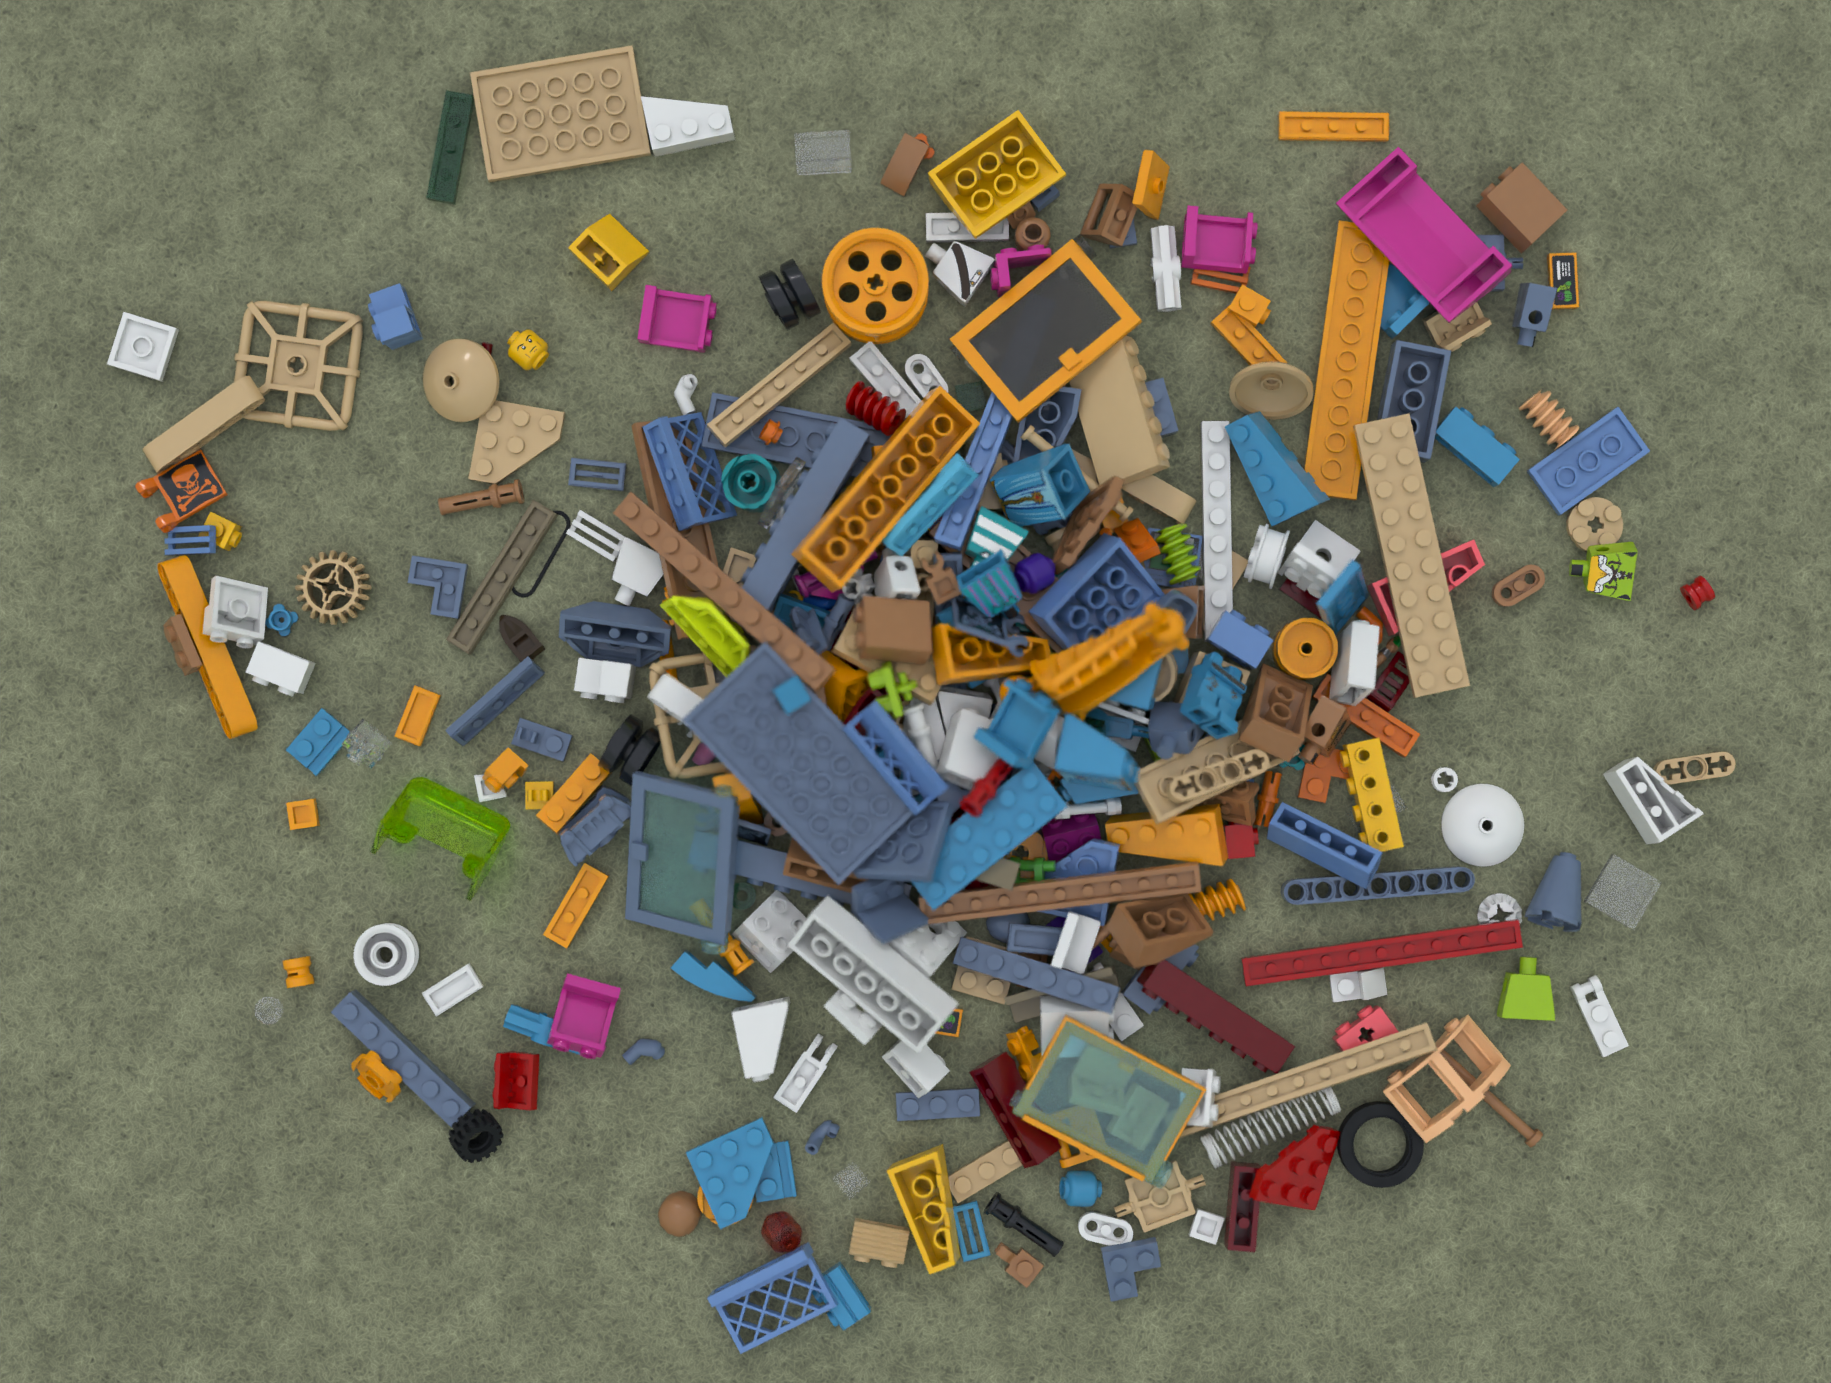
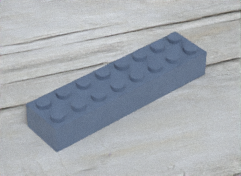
M839 418L837 423L832 421L824 435L826 436V443L823 448L818 446L811 457L813 464L809 472L806 470L802 472L797 481L799 489L796 495L790 494L783 506L785 514L781 520L776 518L769 530L770 540L767 544L762 543L755 554L757 559L753 569L748 567L741 578V582L744 584L742 588L770 613L773 611L781 593L784 592L800 564L791 553L836 502L870 443V435L842 418Z

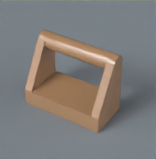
M1100 184L1080 236L1122 247L1137 207L1132 203L1135 191L1123 184ZM1107 194H1110L1111 196L1109 198V201L1099 223L1098 229L1093 230L1099 217V214L1101 212V209L1103 207Z

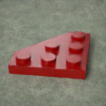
M1320 1125L1310 1127L1303 1139L1299 1142L1293 1141L1278 1153L1279 1158L1270 1165L1264 1164L1257 1170L1249 1197L1255 1201L1316 1210L1338 1143L1340 1131Z

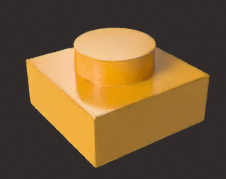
M316 799L286 803L290 830L320 826Z

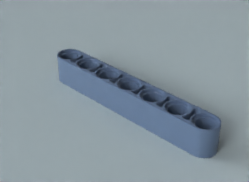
M1452 866L1376 872L1366 889L1355 884L1356 890L1351 895L1344 893L1343 885L1347 879L1339 875L1289 879L1283 883L1280 892L1286 902L1302 905L1466 892L1473 887L1475 877L1473 872L1466 867ZM1462 871L1465 874L1466 881L1462 886L1458 887L1454 883V876ZM1434 873L1438 877V884L1435 888L1430 889L1426 884V879L1430 874ZM1406 875L1410 878L1411 885L1409 889L1402 891L1398 883L1400 878ZM1375 878H1380L1383 881V888L1378 893H1374L1371 889V882ZM1320 882H1325L1328 885V893L1324 897H1318L1315 892L1316 886ZM1293 884L1299 885L1301 889V894L1297 899H1290L1288 896V889Z

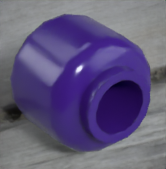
M1034 553L1016 564L1014 575L1021 591L1035 594L1053 584L1056 567L1049 557H1045L1040 553Z

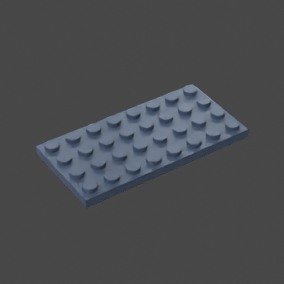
M763 642L692 709L682 721L839 885L913 813L843 731L844 724L801 679L800 681L811 700L787 715L772 689L793 678L796 674L766 642Z

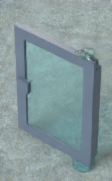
M639 771L633 773L625 919L700 939V949L706 953L719 954L727 950L728 932L731 931L739 819L738 796L732 795V787L720 785L715 790Z

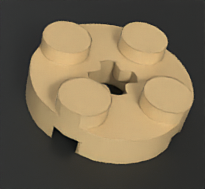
M1592 497L1583 500L1569 512L1566 522L1568 535L1579 549L1586 552L1587 548L1591 545L1616 543L1623 531L1621 510L1618 506L1604 498ZM1594 516H1597L1598 523L1602 524V528L1597 529L1596 533L1592 532V527L1588 526V521H1593Z

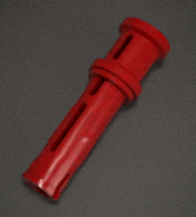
M999 757L987 774L973 783L974 788L967 797L961 798L959 802L961 807L968 814L980 817L983 813V807L989 800L996 797V788L1009 774L1013 766Z

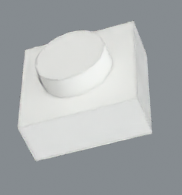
M1197 1208L1188 1235L1216 1245L1224 1217Z

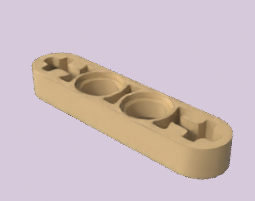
M1255 749L1183 774L1169 782L1166 789L1167 796L1172 802L1181 804L1255 778L1268 769L1269 758L1262 750ZM1253 759L1261 762L1258 769L1256 766H1251L1244 770L1243 765L1248 764ZM1225 765L1235 767L1237 770V777L1235 779H1229L1225 776L1223 771ZM1200 774H1207L1211 777L1212 786L1210 788H1204L1200 785L1198 780ZM1192 783L1193 788L1184 792L1183 796L1174 790L1178 785L1184 787Z

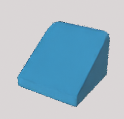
M797 675L772 689L787 715L811 700Z

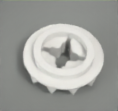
M1498 893L1488 896L1480 904L1477 913L1479 924L1499 922V920L1489 919L1497 914L1498 907L1503 912H1511V914L1504 917V921L1518 919L1519 923L1522 922V909L1514 898L1506 894Z

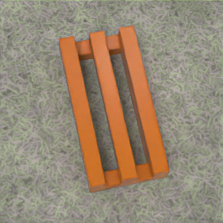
M1248 267L1247 274H1243V276L1212 270L1194 269L1191 284L1237 294L1240 287L1198 279V274L1238 282L1246 286L1251 267Z

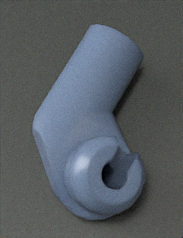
M643 1038L639 1039L622 1056L632 1065L642 1055L658 1060L663 1057L665 1049L659 1041Z
M832 1120L824 1121L811 1133L805 1145L806 1152L811 1155L817 1154L826 1135L831 1139L836 1137L840 1128L839 1125L832 1123Z

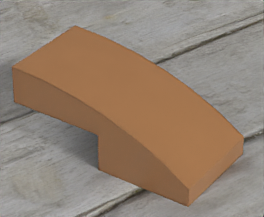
M905 133L880 184L905 196L930 146Z

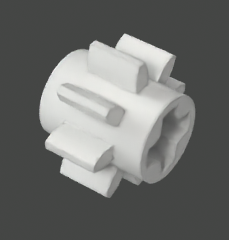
M861 568L842 587L844 595L847 598L854 599L855 605L857 603L860 604L863 596H872L871 592L876 587L871 578L872 574H863Z

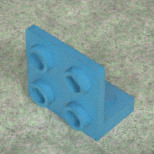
M1391 263L1388 267L1380 328L1393 339L1429 302Z

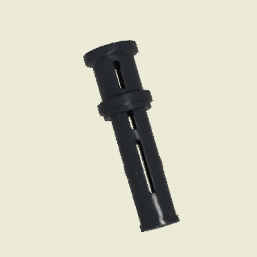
M999 1192L994 1194L984 1209L985 1214H991L1003 1222L1005 1228L1011 1229L1013 1227L1053 1257L1059 1253L1064 1245L1062 1240L1060 1241L1023 1215L1018 1205L1013 1206L1001 1198Z

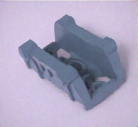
M602 785L596 791V796L584 805L559 833L561 844L569 861L575 867L579 862L584 861L587 854L590 856L599 847L606 845L616 835L617 831L624 826L623 822L630 819L631 801L626 796L611 787Z

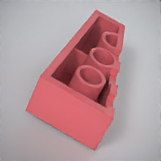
M1474 539L1441 553L1449 592L1485 565ZM1387 577L1367 585V588L1388 636H1391L1398 632V626Z

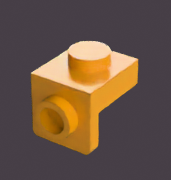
M1242 284L1227 310L1256 327L1258 323L1263 325L1268 318L1271 310L1267 307L1271 301Z

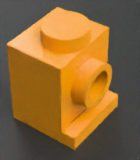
M508 747L485 770L482 779L485 780L484 783L489 790L499 793L504 787L511 788L519 779V776L522 777L525 774L529 765Z

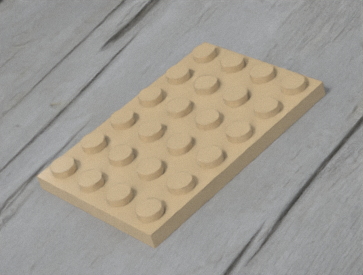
M632 45L470 72L489 182L651 155Z

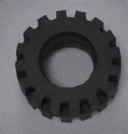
M474 1109V1113L466 1112V1116H460L458 1118L459 1122H454L452 1125L453 1130L449 1131V1142L455 1152L463 1161L466 1162L468 1160L469 1163H473L475 1159L477 1162H480L483 1157L489 1158L491 1152L495 1153L498 1150L496 1146L501 1145L502 1141L500 1138H503L501 1126L493 1115L484 1109L482 1111ZM481 1132L480 1135H478L476 1138H474V1139L471 1140V1138H472L474 1135H476L477 1133Z

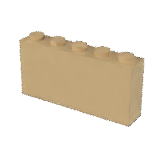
M1129 336L1123 337L1069 381L1071 388L1081 389L1078 413L1099 485H1102L1113 476L1124 480L1123 485H1126L1170 467L1168 461L1170 453L1165 443H1163L1160 434L1162 426L1159 419L1155 417L1152 408L1154 406V399L1151 393L1147 391L1145 384L1146 373L1139 364L1137 357L1139 349L1135 340Z

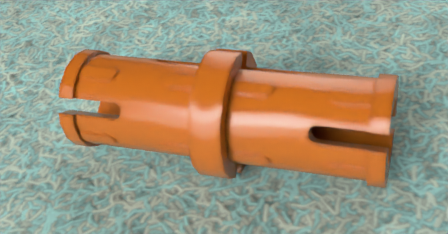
M1265 771L1262 791L1257 796L1259 804L1256 820L1253 824L1261 826L1263 815H1265L1263 826L1269 827V823L1273 818L1275 804L1279 802L1277 793L1283 774L1275 772L1273 783H1271L1273 772Z

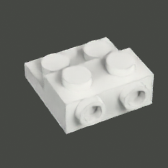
M213 577L211 579L210 602L204 611L203 634L209 635L210 640L213 642L236 641V646L240 648H252L253 645L255 646L258 642L264 640L268 588L225 577Z

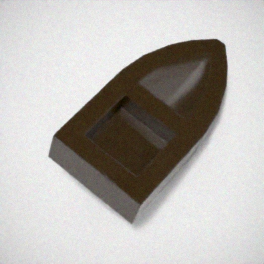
M508 615L500 616L499 628L501 636L520 662L527 656L534 659L545 650L544 646L522 621Z

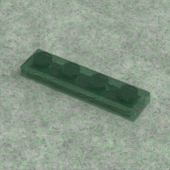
M446 90L426 196L428 200L455 205L474 104L473 95Z

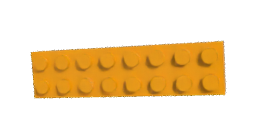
M941 386L929 391L791 555L831 592L842 589L980 423Z

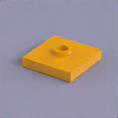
M1152 150L1143 151L1132 203L1148 218L1159 220L1170 166Z

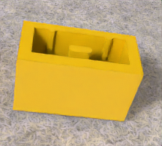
M610 213L587 227L568 247L571 253L611 291L649 253V250Z

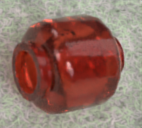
M779 1211L766 1217L761 1228V1236L775 1252L788 1253L799 1246L802 1228L788 1212Z

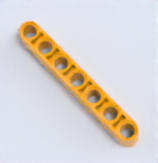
M182 555L158 563V573L175 615L181 614L201 660L202 666L198 670L226 736L229 739H233L257 730L258 724L225 643L213 642L210 640L209 635L203 634L204 611L209 604L190 559L187 555Z

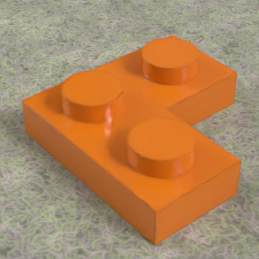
M1334 749L1328 758L1319 754L1313 765L1305 762L1298 792L1299 798L1326 803L1331 776L1342 779L1350 778L1348 768H1343L1340 752L1344 750Z

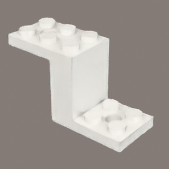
M956 921L927 924L886 944L929 978L967 932ZM929 927L933 928V929L935 930L936 934H934V933L929 929ZM838 989L824 1007L865 1045L883 1024L865 1009H863L864 1012H861L856 1007L857 1003L842 990Z

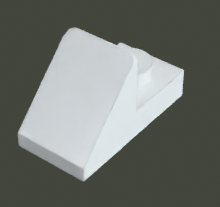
M1384 967L1329 975L1332 1002L1356 999L1369 1000L1387 995Z

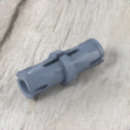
M842 593L838 595L830 614H826L824 618L825 624L822 630L829 646L827 650L832 649L840 630L844 629L846 625L845 620L855 604L854 599L847 598Z

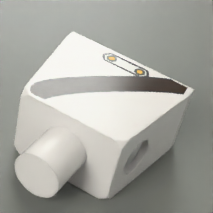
M954 241L947 251L933 243L925 255L926 258L937 264L932 277L964 307L995 261L992 257L957 241Z

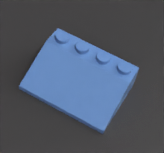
M1103 533L1028 612L1063 650H1067L1071 646L1088 641V638L1094 637L1096 639L1106 633L1107 628H1114L1127 618L1133 619L1145 614V606L1150 602L1157 603L1165 594L1120 538Z

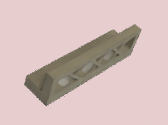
M1114 965L1081 974L1120 987ZM1029 989L1008 995L1004 999L1006 1006L1010 1005L1016 1023L1040 1016V996L1052 995Z

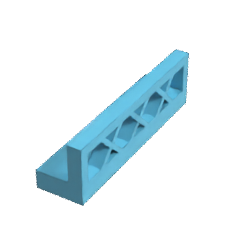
M956 453L884 537L882 542L892 551L903 556L979 475L961 455Z

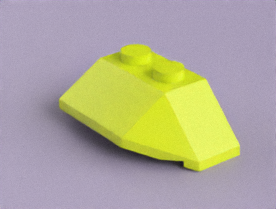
M672 596L660 604L665 612L725 677L730 675L749 657V640L743 634L742 628L737 623L732 622L725 614V611L711 598Z

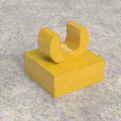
M554 781L525 782V809H542L554 795Z

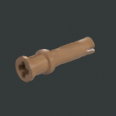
M520 479L514 480V483L499 486L495 483L486 490L438 498L441 515L491 505L494 508H501L503 504L513 502L524 503ZM474 499H477V500H478V501H472V502H467V503H462V504H456V503H458V502H463V501H468V500H474Z

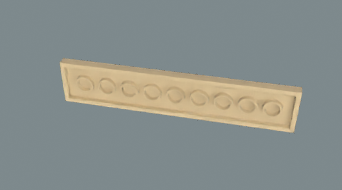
M1410 414L1354 425V433L1413 698L1470 686Z

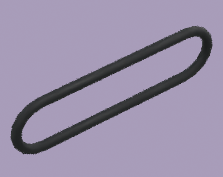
M553 511L565 518L566 528L534 586L529 592L523 594L516 591L515 587H513L512 592L516 596L528 597L537 589L566 537L567 530L570 529V519L564 512Z

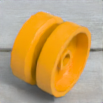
M1300 618L1285 625L1276 634L1272 644V656L1277 668L1300 680H1309L1325 674L1334 665L1338 655V641L1334 631L1325 622L1315 618ZM1307 644L1310 649L1307 650V654L1302 651V645Z

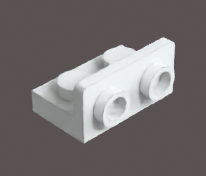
M1182 1068L1183 1076L1206 1087V1091L1189 1119L1187 1126L1212 1128L1213 1121L1218 1120L1219 1108L1218 1104H1214L1215 1093L1220 1092L1221 1078L1216 1076L1217 1072L1214 1069ZM1180 1090V1101H1179V1105H1180L1181 1101L1183 1100V1098H1184V1096H1185V1094H1186L1185 1092H1183V1091H1181V1090Z

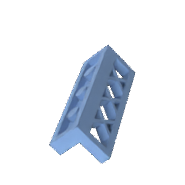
M876 700L842 728L914 815L920 813L933 799L949 788ZM860 722L866 729L867 737L860 736L853 726ZM874 745L880 746L883 749L885 759L879 758L875 754ZM893 767L899 768L903 773V781L897 780L893 775ZM911 789L917 790L924 800L917 804L911 796Z

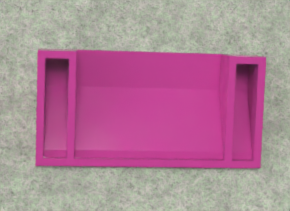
M1399 147L1336 202V205L1448 323L1488 294L1511 273L1512 264L1494 246L1489 249L1417 174V165Z

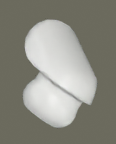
M692 374L682 376L674 391V397L683 415L696 411L690 398L698 384V380Z

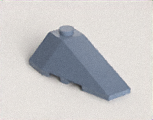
M1026 380L1024 398L1042 383ZM1063 386L1020 421L1013 463L1041 453L1027 439L1024 441L1020 438L1030 425L1035 428L1034 431L1054 448L1063 444L1077 418L1081 389Z

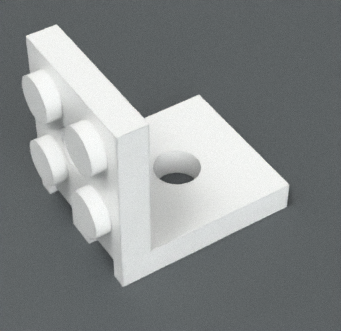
M1315 520L1292 550L1278 574L1281 576L1285 574L1289 580L1297 582L1296 586L1304 592L1308 590L1314 597L1321 598L1351 560H1355L1361 551ZM1316 553H1325L1329 558V562L1316 555Z

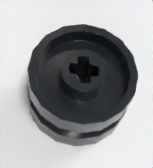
M793 258L780 265V272L785 281L784 283H781L776 273L771 270L758 276L766 292L764 295L775 316L779 317L787 331L799 325L800 319L794 307L798 306L803 316L807 319L821 313L812 291Z
M632 714L616 730L607 744L598 765L611 773L616 771L625 761L620 770L619 779L632 786L633 773L636 771L644 772L661 744L659 731L653 727L646 730L638 739L643 730V721Z

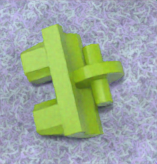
M888 661L882 663V668L868 673V679L872 690L887 687L888 695L875 698V700L887 714L894 713L895 717L903 716L902 710H904L899 693H903L905 701L911 700L913 698L911 690L918 685L916 679H907L905 671L897 673L899 682L896 683L891 662Z

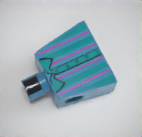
M1002 549L956 576L961 593L987 617H993L1002 612L1006 619H1012L1020 612L1016 602L1021 600L1022 594Z

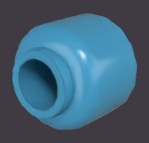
M1068 1171L1065 1177L1060 1179V1198L1064 1199L1068 1206H1093L1097 1197H1101L1102 1183L1100 1180H1097L1096 1175L1092 1171Z

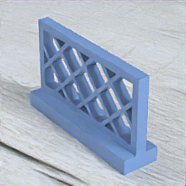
M701 412L668 418V416L660 417L643 426L678 531L737 516L734 505L728 501L724 494L722 470L715 450L702 447L706 424ZM690 421L695 422L698 431L697 435L688 429ZM671 426H673L675 429L679 431L677 439L674 436ZM685 436L694 442L691 450L682 444ZM699 447L705 451L706 461L697 455ZM680 452H682L684 455L688 457L686 465L683 462ZM694 462L703 468L700 476L691 470ZM708 473L714 477L715 487L706 481ZM689 478H691L693 481L697 483L695 491L692 488ZM703 488L712 494L709 502L700 496ZM717 499L723 503L725 513L715 507ZM698 504H700L702 507L706 509L704 517L701 514Z
M809 1242L718 1287L707 1297L711 1307H716L740 1354L838 1305L812 1256L814 1251ZM807 1264L813 1273L811 1283L796 1278L799 1268ZM794 1271L793 1276L787 1275ZM780 1278L791 1282L787 1295L772 1290L775 1280ZM770 1283L769 1288L763 1287ZM794 1283L809 1288L806 1301L791 1296ZM756 1290L767 1294L763 1307L748 1302L751 1292ZM813 1290L824 1293L828 1303L822 1306L809 1303ZM746 1295L745 1301L742 1300V1299H739V1298H741V1297H743V1296ZM770 1296L785 1300L782 1313L767 1308ZM731 1302L743 1306L740 1318L730 1316L724 1306ZM789 1302L804 1307L802 1316L794 1318L785 1315ZM746 1308L761 1312L758 1325L743 1320ZM765 1314L780 1319L778 1328L770 1330L762 1327ZM741 1326L756 1331L754 1340L744 1344L739 1335Z

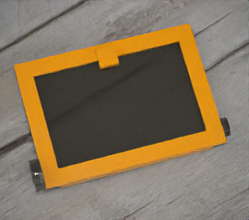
M1080 234L1067 242L950 338V341L953 343L950 350L959 361L962 358L967 360L1018 423L1142 323L1138 315L1093 264L1091 260L1097 255Z

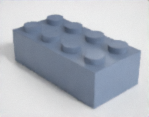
M1396 340L1390 348L1377 420L1409 413L1420 462L1425 463L1431 459L1451 350Z

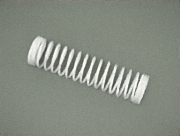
M1331 1087L1317 1091L1332 1116L1341 1112L1339 1102ZM1321 1091H1322L1323 1093L1325 1092V1094H1326L1328 1100L1325 1099V1097L1323 1096V1094L1321 1093ZM1309 1094L1314 1104L1316 1105L1319 1113L1321 1114L1322 1118L1325 1120V1116L1323 1114L1321 1106L1317 1103L1313 1095ZM1303 1096L1300 1097L1314 1122L1317 1123L1313 1110L1309 1107ZM1291 1100L1297 1108L1298 1112L1300 1113L1304 1123L1307 1127H1309L1305 1114L1303 1113V1111H1301L1295 1100ZM1288 1101L1289 1106L1292 1108L1291 1101ZM1283 1103L1298 1130H1301L1296 1116L1293 1115L1288 1105ZM1280 1104L1281 1110L1283 1111V1104ZM1277 1105L1273 1106L1272 1111L1274 1115L1276 1108L1288 1131L1292 1134L1293 1132L1288 1120L1285 1119ZM1268 1108L1263 1110L1266 1118L1268 1112L1280 1135L1284 1138L1282 1128ZM1256 1112L1255 1115L1257 1121L1259 1122L1260 1116L1266 1128L1268 1129L1272 1139L1276 1142V1137L1274 1135L1272 1128L1270 1127V1125L1268 1126L1262 1114L1260 1112ZM1248 1115L1247 1119L1249 1125L1251 1126L1252 1120L1258 1132L1260 1133L1264 1143L1268 1146V1141L1266 1139L1264 1131L1262 1129L1260 1130L1254 1118L1251 1115ZM1240 1118L1239 1123L1241 1129L1243 1130L1244 1124L1250 1136L1252 1137L1256 1147L1260 1149V1145L1258 1143L1256 1135L1254 1133L1252 1134L1246 1122L1242 1118ZM1231 1122L1232 1131L1235 1133L1236 1128L1248 1151L1252 1153L1248 1139L1244 1138L1238 1126ZM1223 1126L1224 1135L1227 1137L1228 1132L1240 1155L1244 1156L1238 1140L1236 1142L1228 1127ZM1215 1129L1216 1139L1219 1141L1220 1136L1232 1159L1236 1160L1231 1145L1229 1144L1228 1146L1220 1131ZM1210 1133L1203 1134L1200 1138L1202 1144L1207 1149L1213 1167L1215 1169L1219 1168V1166L1222 1167L1215 1147L1225 1164H1227L1228 1161L1222 1148L1220 1150L1213 1136Z

